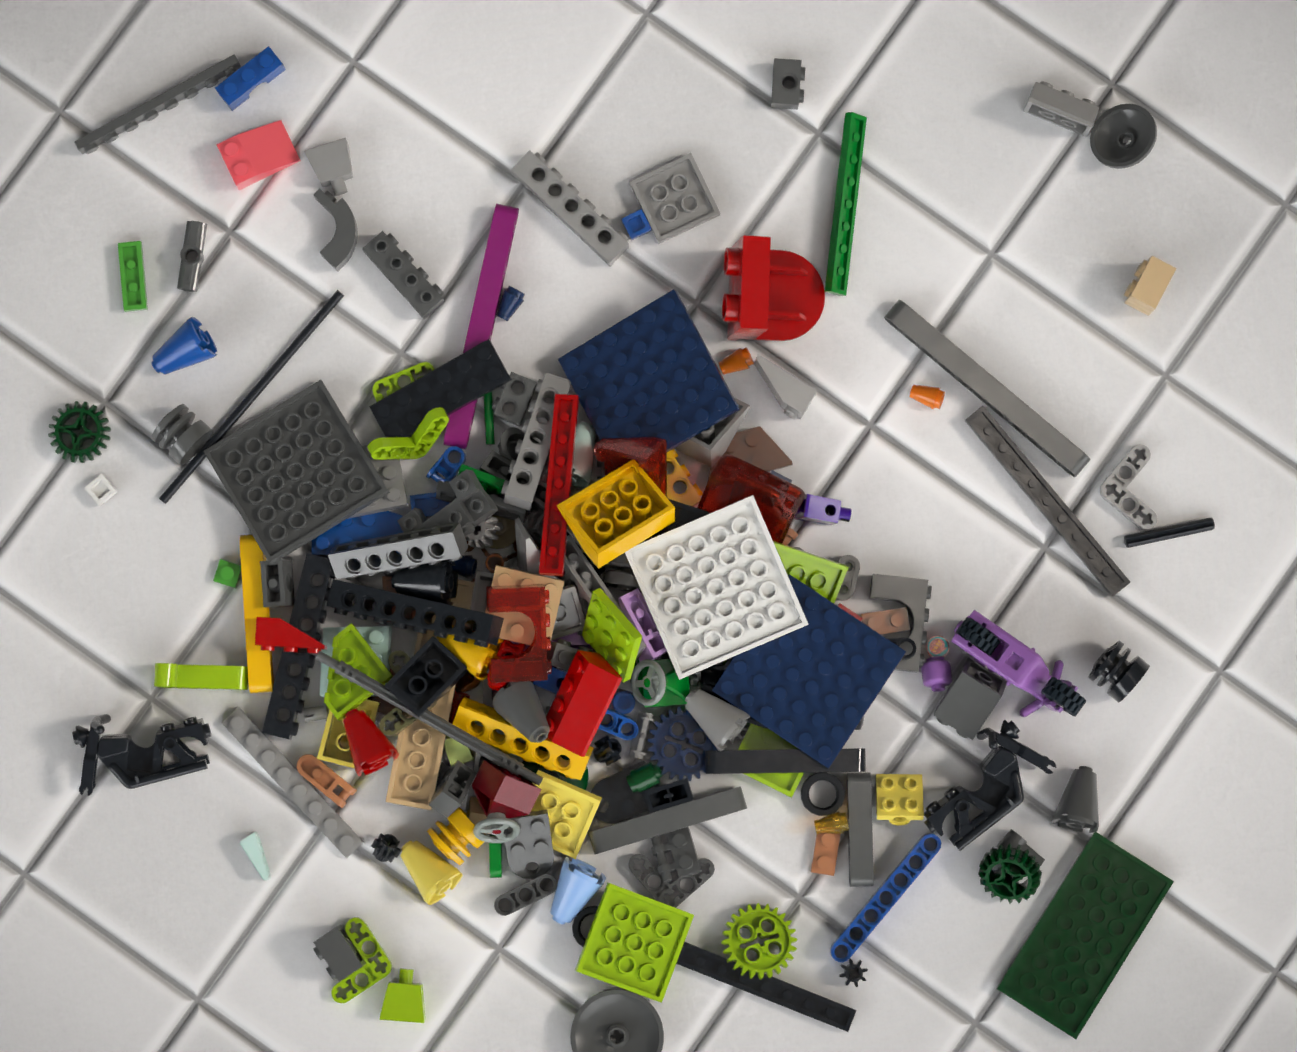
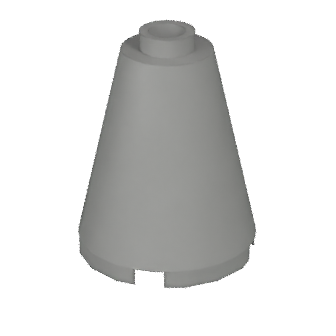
M701 689L697 692L692 690L685 698L687 702L685 708L719 751H723L727 747L725 744L727 740L733 741L747 724L748 721L746 719L750 718V715Z

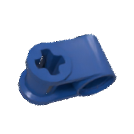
M457 446L449 447L432 466L426 478H432L437 483L439 481L453 480L459 472L461 465L466 462L465 452ZM454 451H458L461 454V459L458 463H451L449 460L450 454ZM439 472L440 474H442L445 477V479H443L437 473Z

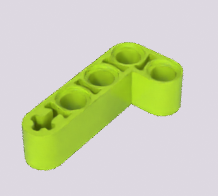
M155 663L154 687L248 690V667Z

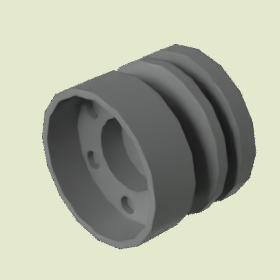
M181 404L169 412L160 421L151 435V439L155 443L160 442L159 447L161 449H166L173 445L169 451V456L179 465H183L191 460L207 443L213 433V430L202 420L192 424L196 414L193 412L188 413L189 408L185 404Z

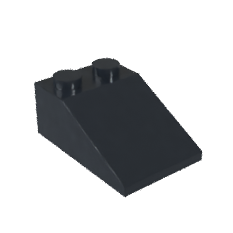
M432 636L384 687L419 718L466 674L467 667Z

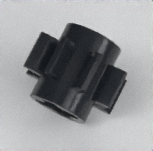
M606 735L594 742L596 748L593 754L598 762L606 763L609 766L621 759L619 754L622 751V747L617 739H610Z
M381 833L378 839L375 838L371 845L372 848H375L372 854L381 862L389 861L391 863L401 852V849L397 847L400 841L391 834L383 835Z
M850 958L847 966L840 965L844 969V973L839 974V977L847 978L845 981L846 986L849 985L850 981L854 982L855 987H858L857 981L860 979L866 981L863 977V972H867L868 969H861V960L854 964ZM858 967L857 972L859 976H853L850 979V974L847 972L848 969Z

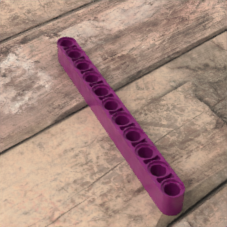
M496 204L463 353L488 339L491 341L519 208ZM478 399L449 415L443 445L467 449Z

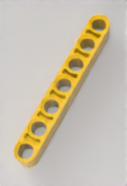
M252 534L240 535L250 693L272 692L274 686L272 651H262L261 646L255 645L257 617L270 618L269 608L263 605L260 561H266V557Z

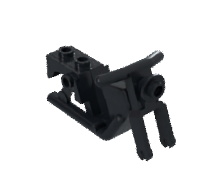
M108 714L96 716L90 724V730L78 725L76 726V731L72 732L76 745L80 744L81 748H84L86 745L81 785L79 787V792L82 796L86 788H88V796L91 795L96 786L98 758L123 786L128 789L208 769L207 764H210L208 754L197 757L196 752L190 750L180 739L192 737L200 740L204 746L207 745L208 737H211V730L208 723L204 724L203 718L190 717L184 719L183 723L174 726V723H168L160 726L161 729L156 732L154 744L148 748L135 744L130 734H108L100 738V735L105 731L102 724L111 721V717ZM165 749L171 751L180 762L162 766Z
M1012 720L1010 722L1003 721L1001 733L991 728H985L977 733L979 740L989 738V747L992 749L979 766L983 772L981 788L977 791H969L962 786H954L944 793L945 797L938 802L930 803L926 807L924 816L927 820L924 823L932 833L936 831L940 836L944 835L942 831L943 822L946 816L953 810L955 818L954 828L957 832L948 839L959 851L1023 802L1024 793L1016 755L1039 767L1047 774L1054 773L1047 768L1048 765L1056 768L1054 761L1014 740L1019 738L1017 733L1020 730ZM968 802L983 810L981 814L970 822L968 816L970 805Z

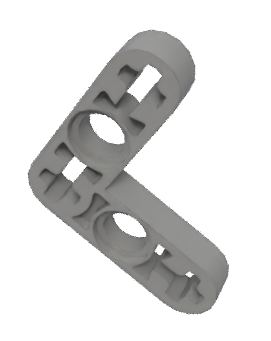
M1139 444L1126 454L1102 483L1100 495L1138 528L1149 530L1157 523L1156 513L1126 489L1147 464L1151 456L1149 448ZM1135 450L1138 452L1143 450L1144 460L1139 459L1134 465L1126 461L1128 458L1130 462L1133 461L1136 457ZM1123 466H1127L1131 470V476L1128 479H1123L1119 475V469ZM1106 485L1109 487L1111 485H1114V491L1118 495H1120L1121 492L1125 493V495L1119 499L1118 503L1114 501L1118 497H1116L1114 494H1110L1109 496L1106 494ZM1129 498L1134 501L1135 506L1132 511L1124 510L1122 507L1124 499ZM1139 506L1143 508V510L1139 511L1142 515L1146 516L1149 514L1151 516L1149 519L1151 524L1146 523L1143 525L1141 523L1142 517L1136 515L1134 518L1132 516Z

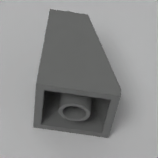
M968 657L937 706L934 716L937 717L936 719L941 724L949 725L956 729L960 736L973 740L1001 699L1007 681L989 672L988 669Z

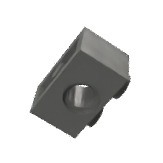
M774 58L771 108L798 110L799 103L804 102V89H800V81H805V67H801L802 60ZM791 80L795 86L787 89L782 85V82Z
M279 559L272 565L268 561H260L264 607L294 606L292 560Z

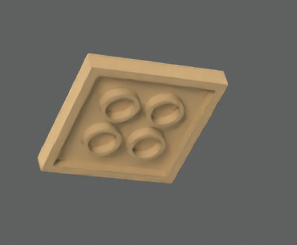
M496 565L485 613L504 618L499 638L549 649L564 580Z

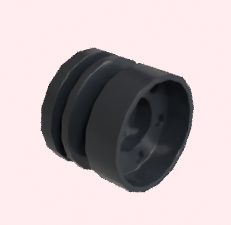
M1120 640L1103 652L1088 676L1089 679L1094 681L1101 674L1102 677L1097 683L1099 687L1109 681L1111 685L1107 694L1118 703L1133 690L1150 667L1139 656L1130 662L1126 659L1131 652L1129 648L1120 655L1119 652L1124 645Z

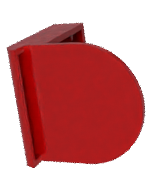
M743 235L731 248L727 247L724 254L723 268L724 275L729 276V294H724L722 302V319L728 322L727 339L734 341L738 339L788 341L807 333L819 320L825 304L824 285L816 268L808 260L796 253L784 250H770L771 237Z

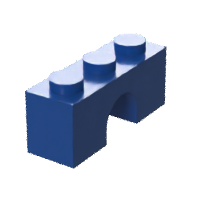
M268 46L216 86L215 89L233 111L250 98L249 94L254 88L263 82H271L286 69Z

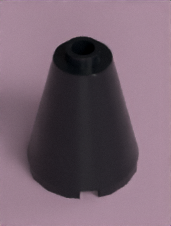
M448 559L434 565L427 563L413 569H399L392 575V588H395L396 592L453 605L451 598H456L458 573L453 572L452 566H456V564Z

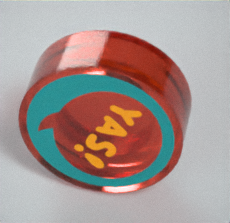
M933 636L926 643V651L930 657H945L949 652V642L943 636Z

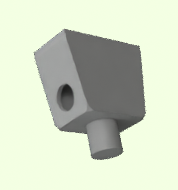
M346 137L304 151L322 187L331 185L335 196L348 192L344 181L353 178Z

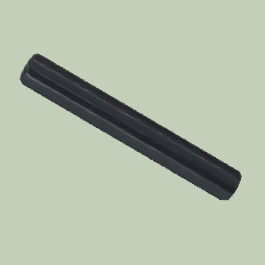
M1206 518L1126 535L1124 541L1126 547L1130 548L1215 529L1213 518Z

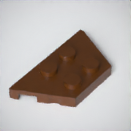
M760 426L740 431L735 434L722 457L712 468L710 467L707 488L792 466L793 463Z

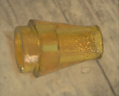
M838 811L819 820H814L816 834H844V831H849L846 812L840 813Z

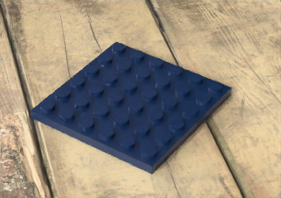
M675 289L558 359L576 395L579 396V401L615 469L633 459L642 468L740 410Z
M789 574V580L809 625L736 655L712 691L829 769L906 651Z

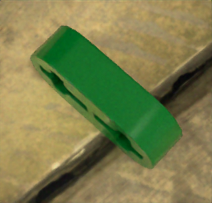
M489 843L490 878H502V843Z

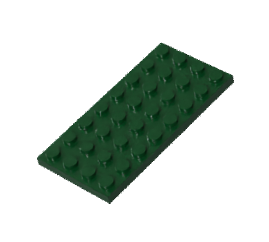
M1093 832L996 989L1069 1036L1077 1039L1174 881L1104 836Z

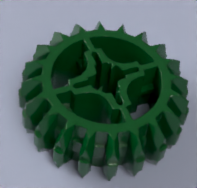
M75 401L74 409H72V406L67 403L65 405L66 412L59 408L58 413L61 416L59 418L54 415L52 416V419L57 423L56 425L49 424V428L55 430V432L49 433L48 436L56 439L50 444L53 447L58 446L55 450L57 454L64 452L62 458L65 460L71 455L70 459L73 463H76L78 456L81 463H85V456L90 461H93L94 456L92 453L95 452V454L101 456L102 453L98 450L101 446L104 449L108 447L102 442L103 440L109 441L111 439L110 436L104 435L105 432H110L111 428L103 426L109 420L108 418H102L104 415L102 410L96 412V405H92L89 408V403L84 402L82 407H80V403ZM80 414L73 425H65L71 417ZM87 415L94 419L97 432L88 429ZM82 429L88 434H80L79 438H77L78 435H76L74 432L70 430L76 431ZM62 432L71 435L72 449H69L64 443ZM95 439L88 448L80 450V447L83 446L86 440Z
M1009 843L1007 848L1002 844L998 846V849L992 847L990 852L984 854L979 865L980 885H985V892L991 891L992 898L998 896L1000 902L1008 899L1009 904H1011L1013 899L1018 903L1022 901V898L1028 900L1030 895L1036 893L1041 883L1042 870H1040V862H1035V855L1029 856L1028 849L1022 851L1020 845L1012 848L1011 843ZM1001 863V867L993 871L992 868ZM1023 877H1028L1026 881L1019 884V880H1022Z

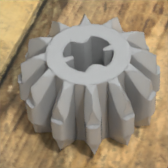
M491 515L477 525L474 532L465 536L466 541H469L468 545L478 549L492 546V539L497 540L499 538L495 534L496 531L501 529L495 526L498 519Z

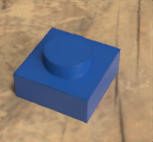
M642 209L621 219L631 241L652 231Z

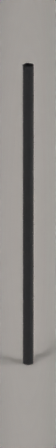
M337 290L159 497L163 503L166 504L207 457L204 450L219 442L339 303L344 297L340 291Z

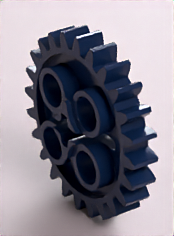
M677 707L676 714L671 709L667 710L668 717H665L663 714L659 715L662 722L654 721L653 724L656 730L648 731L653 735V738L646 739L647 742L652 743V747L646 750L654 753L649 760H657L656 764L663 768L661 771L662 775L670 772V780L675 775H677L678 780H682L686 776L688 781H691L692 775L700 779V771L706 774L705 751L718 749L686 708L684 713H682L681 708ZM674 723L681 724L683 732L679 736L672 732ZM697 731L704 735V741L701 744H697L693 740V735ZM665 736H670L678 741L687 739L686 743L688 745L698 747L703 752L699 753L691 748L681 750L682 745L666 740ZM667 744L672 745L675 750L671 758L665 756L663 751ZM688 753H692L696 757V762L692 766L685 762V756Z

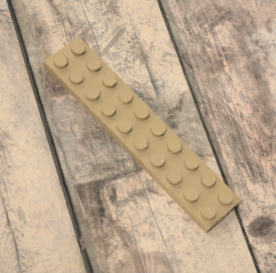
M458 579L456 598H451L452 606L470 609L474 582ZM436 615L432 617V623H434ZM456 619L452 622L454 626L456 625ZM427 630V634L418 632L414 655L434 636V631ZM456 684L429 710L448 722ZM405 711L402 713L405 718L413 717ZM419 719L398 734L396 749L399 756L393 760L385 802L432 811L429 803L436 791L446 739L445 734Z

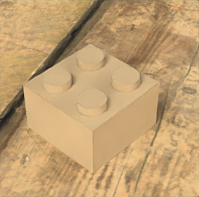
M1151 256L1148 261L1144 259L1134 274L1138 278L1129 284L1124 293V296L1127 297L1124 303L1149 316L1156 309L1177 268L1154 256Z

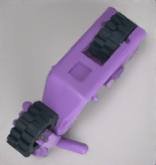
M976 610L966 617L964 621L961 620L955 627V634L952 639L954 644L973 656L978 664L983 667L987 666L989 672H996L1006 679L1007 686L1013 684L1036 698L1035 701L1020 710L1021 717H1027L1043 705L1052 711L1059 713L1065 711L1076 717L1086 703V700L1076 692L1078 690L1077 686L1072 685L1068 680H1060L1064 666L1061 660L1055 662L1052 675H1049L1046 664L1042 657L1035 652V648H1029Z

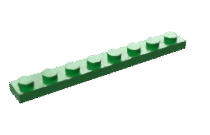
M853 112L845 113L824 290V292L838 296H846L867 121V117Z

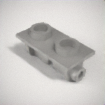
M639 711L636 721L639 730L637 736L632 739L629 757L651 761L649 758L653 755V752H649L646 749L652 747V743L647 742L646 739L653 738V735L648 731L656 730L653 722L657 721L660 723L658 715Z

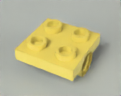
M876 774L877 820H889L891 824L898 826L906 825L910 820H923L922 774Z

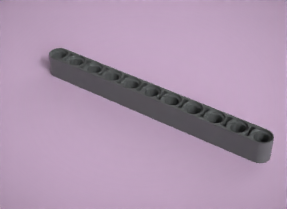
M898 300L885 315V320L1067 473L1076 477L1090 461V458L1081 449L906 303Z

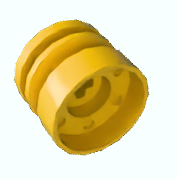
M458 807L447 818L449 821L447 826L440 821L435 823L441 830L440 833L432 827L427 832L431 836L434 845L448 859L461 866L465 861L458 853L461 851L469 858L471 853L466 845L470 843L478 849L484 842L475 837L473 833L475 825L466 816L467 814Z

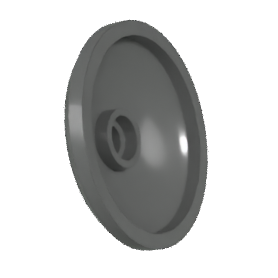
M1120 104L1108 109L1097 119L1092 128L1090 146L1093 154L1102 164L1110 168L1122 169L1138 164L1151 152L1156 142L1157 126L1155 120L1145 108L1136 104Z

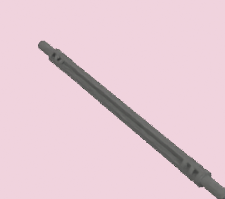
M321 651L318 652L315 659L334 669L336 674H340L343 678H347L350 682H354L417 718L383 684L342 660L339 662ZM427 710L422 716L417 718L498 764L500 767L507 769V771L514 773V775H520L538 786L542 782L543 777L523 767V763L500 752Z

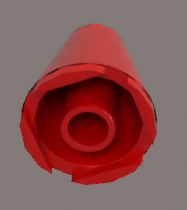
M356 708L345 714L346 718L343 720L354 768L358 776H361L362 772L368 775L389 765L387 760L391 757L394 760L398 758L399 753L395 746L364 710L358 711Z

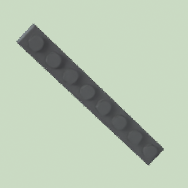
M234 54L76 140L74 143L82 154H90L99 148L98 145L116 140L120 133L133 131L142 121L155 119L162 110L175 108L179 104L178 102L184 98L191 99L195 97L198 91L204 87L211 88L215 86L219 79L225 76L228 78L241 68V65Z

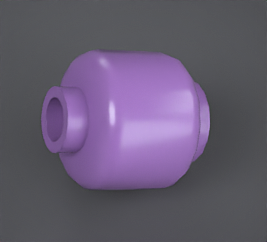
M941 656L926 659L921 668L923 685L931 688L933 692L944 691L945 687L952 683L950 662L944 660V657Z

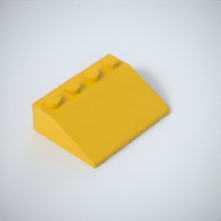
M635 459L557 505L584 552L598 569L675 522V507Z

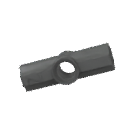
M187 221L184 244L180 252L181 264L177 289L189 292H197L201 265L204 261L203 250L207 231L206 223ZM195 251L198 253L196 260L187 261L189 252Z

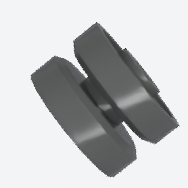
M625 553L607 563L609 566L619 570H608L605 572L603 580L605 585L628 592L638 588L642 593Z

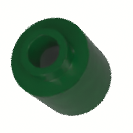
M648 762L630 771L626 779L633 792H642L660 783L662 773L657 764L653 765L651 762Z

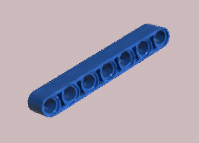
M925 834L917 841L832 943L830 954L834 960L845 962L850 959L939 852L941 840L935 834ZM929 837L936 841V847L931 851L926 850L924 847V841ZM914 855L921 858V865L916 869H913L909 864L910 858ZM899 873H903L906 876V883L903 886H897L894 882L895 876ZM883 891L890 892L892 896L888 904H882L879 900V896ZM868 909H874L877 913V917L873 922L865 920L864 914ZM853 927H859L862 931V936L857 940L851 939L849 935ZM838 945H844L847 948V954L842 958L836 957L834 953Z

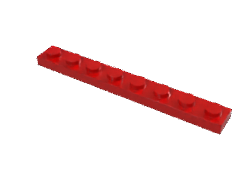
M555 394L539 565L540 575L563 576L568 524L557 508V505L570 498L579 404L578 395Z

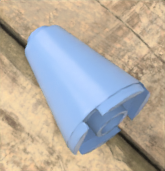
M566 857L562 863L550 911L553 915L552 919L560 924L571 923L602 887L606 880L605 875L601 873L598 876L595 873L596 868L584 861L574 858L572 861H569V857Z

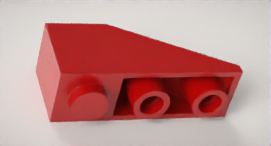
M257 617L255 645L261 646L262 651H275V647H284V652H298V648L307 649V653L318 654L321 650H327L326 645L280 618Z

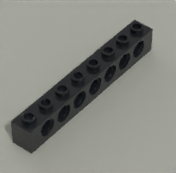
M307 553L289 624L320 642L322 633L318 631L320 623H325L327 611L324 610V607L328 600L331 579L336 577L329 558ZM316 574H322L324 577V582L320 586H314L312 583V579ZM316 596L318 598L317 607L313 609L308 608V598ZM307 618L311 619L313 622L312 628L309 631H303L301 628L302 621ZM283 647L262 733L289 740L292 739V736L297 735L299 723L296 722L298 713H302L305 700H301L303 691H307L310 684V678L307 677L309 668L313 669L316 655H313V653H307V650L301 654L297 652H284ZM294 663H299L302 668L301 673L297 676H293L290 673V667ZM292 685L296 689V694L293 698L288 699L284 695V690L287 686ZM282 708H287L290 711V717L286 721H282L279 718V711Z
M335 579L332 581L326 604L328 607L335 608L334 613L347 616L348 612L354 613V618L367 620L369 616L374 618L373 622L387 625V621L394 622V627L407 629V625L413 626V631L427 634V630L434 631V636L447 639L448 635L454 636L453 640L467 643L468 639L475 641L474 645L488 648V644L497 646L504 620L502 617ZM354 597H356V601H355V603L352 605V601H353ZM374 601H375V602H376V605H375L374 609L372 610V604H373ZM396 606L395 612L392 614V608ZM415 610L416 614L415 617L412 619V613ZM436 615V619L434 623H432V617ZM456 619V625L452 628V622ZM476 623L477 628L472 632L473 625Z

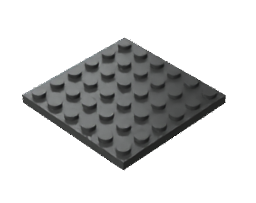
M319 380L204 450L209 462L270 565L390 493L322 380Z

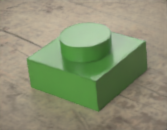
M220 559L213 581L236 588L241 575V566Z

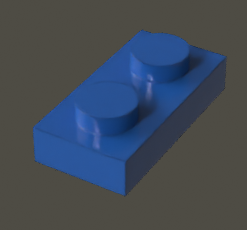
M436 492L410 495L411 510L413 508L422 509L425 517H432L450 503L436 499Z

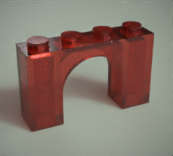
M543 584L487 586V610L489 613L520 612L527 615L534 625L533 641L524 652L517 655L489 656V680L491 683L548 680V674L552 673L551 660H547V651L551 650L550 636L546 637V627H550V614L546 613V604H549L550 601L549 590H545Z

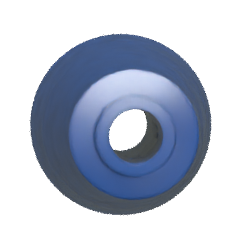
M195 317L187 319L152 356L153 361L151 362L156 372L166 375L217 356L215 354L217 352L215 343L208 331L203 332L199 328L202 325Z

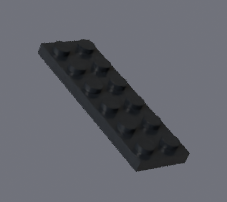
M488 339L369 407L385 437H411L426 414L432 409L443 408L447 416L512 379L492 342Z

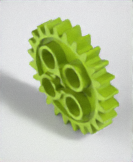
M757 903L754 910L748 904L746 906L747 912L740 908L738 910L739 917L735 914L731 916L734 923L727 922L725 924L730 930L722 932L724 936L728 937V939L721 942L723 945H728V948L723 951V954L730 953L731 955L727 962L735 961L733 969L741 967V975L749 971L750 979L754 977L755 973H758L759 980H762L764 973L771 978L773 976L772 970L780 974L781 969L779 966L786 969L788 964L785 959L792 961L794 958L789 952L797 950L796 947L791 945L797 941V938L791 937V934L796 929L788 928L792 921L784 922L783 919L786 914L783 913L778 916L777 907L772 912L769 911V904H766L764 909H761L760 904ZM764 921L769 922L772 925V931L765 932L761 928V923ZM741 928L748 929L751 934L750 938H742L739 930ZM774 934L779 935V938L766 940L762 946L756 943L746 948H740L741 944L755 941L757 936L759 939H764ZM769 944H776L779 947V954L774 955L768 950ZM748 950H753L757 953L758 958L756 961H750L747 958L746 952Z

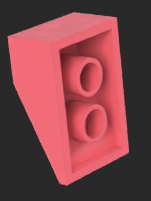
M281 120L240 133L216 144L239 190L301 161Z

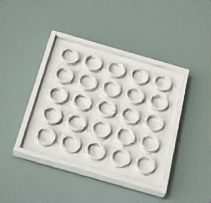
M753 495L638 544L625 552L679 680L809 625Z

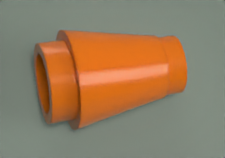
M746 347L744 349L739 348L718 362L723 375L750 369L749 366L753 365L754 362Z
M913 384L909 397L931 409H940L945 391L940 390L939 387Z

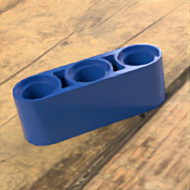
M607 709L606 714L611 715V720L608 724H600L598 729L624 740H632L637 736L638 725L632 718L612 709ZM625 723L632 724V729L628 733L621 732V728Z

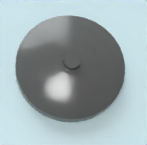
M624 989L606 990L589 998L576 1013L571 1027V1047L573 1052H661L664 1043L663 1025L656 1009L641 995Z

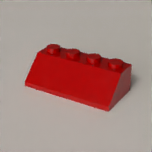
M577 651L546 716L550 728L549 740L581 757H585L622 680L618 672L600 653Z

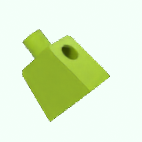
M400 968L399 982L390 981L388 983L380 1020L425 1022L423 984L413 983V969Z

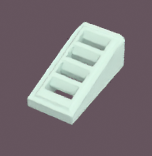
M254 832L241 840L240 845L261 878L267 881L271 878L270 870L259 834Z

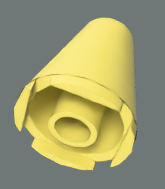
M408 841L401 848L402 853L400 857L423 900L428 905H432L446 896L444 892L449 888L453 890L463 876L460 870L419 841Z

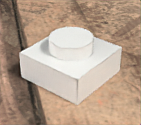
M104 474L99 475L84 488L98 506L104 504L117 493V490Z

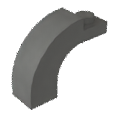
M319 188L313 195L334 217L336 222L334 237L320 251V254L338 272L349 261L355 250L358 237L357 224L350 207L343 198L335 204L334 202L337 199L328 190L324 193Z

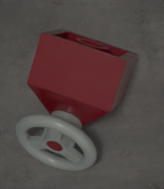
M483 760L472 783V788L487 819L479 821L474 826L473 833L475 837L487 843H505L515 839L520 833V826L509 818L529 815L542 789L520 775L516 776L505 768ZM508 827L513 828L510 834H504L505 829ZM483 833H490L496 836H488Z

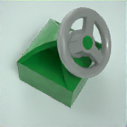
M646 659L635 666L631 676V689L636 700L644 705V708L686 705L685 698L690 693L689 676L679 680L671 659ZM642 670V680H638L639 673ZM639 687H643L644 697L641 695Z

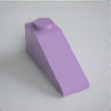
M637 588L619 597L618 600L622 611L632 625L640 632L642 640L646 644L645 649L638 658L641 662L646 659L656 660L666 654L665 645L639 589Z

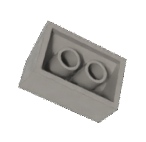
M1041 81L1040 83L1035 82L1023 111L1087 137L1094 125L1099 107L1095 106V102L1083 98L1080 100L1067 90L1060 92L1053 89V85Z

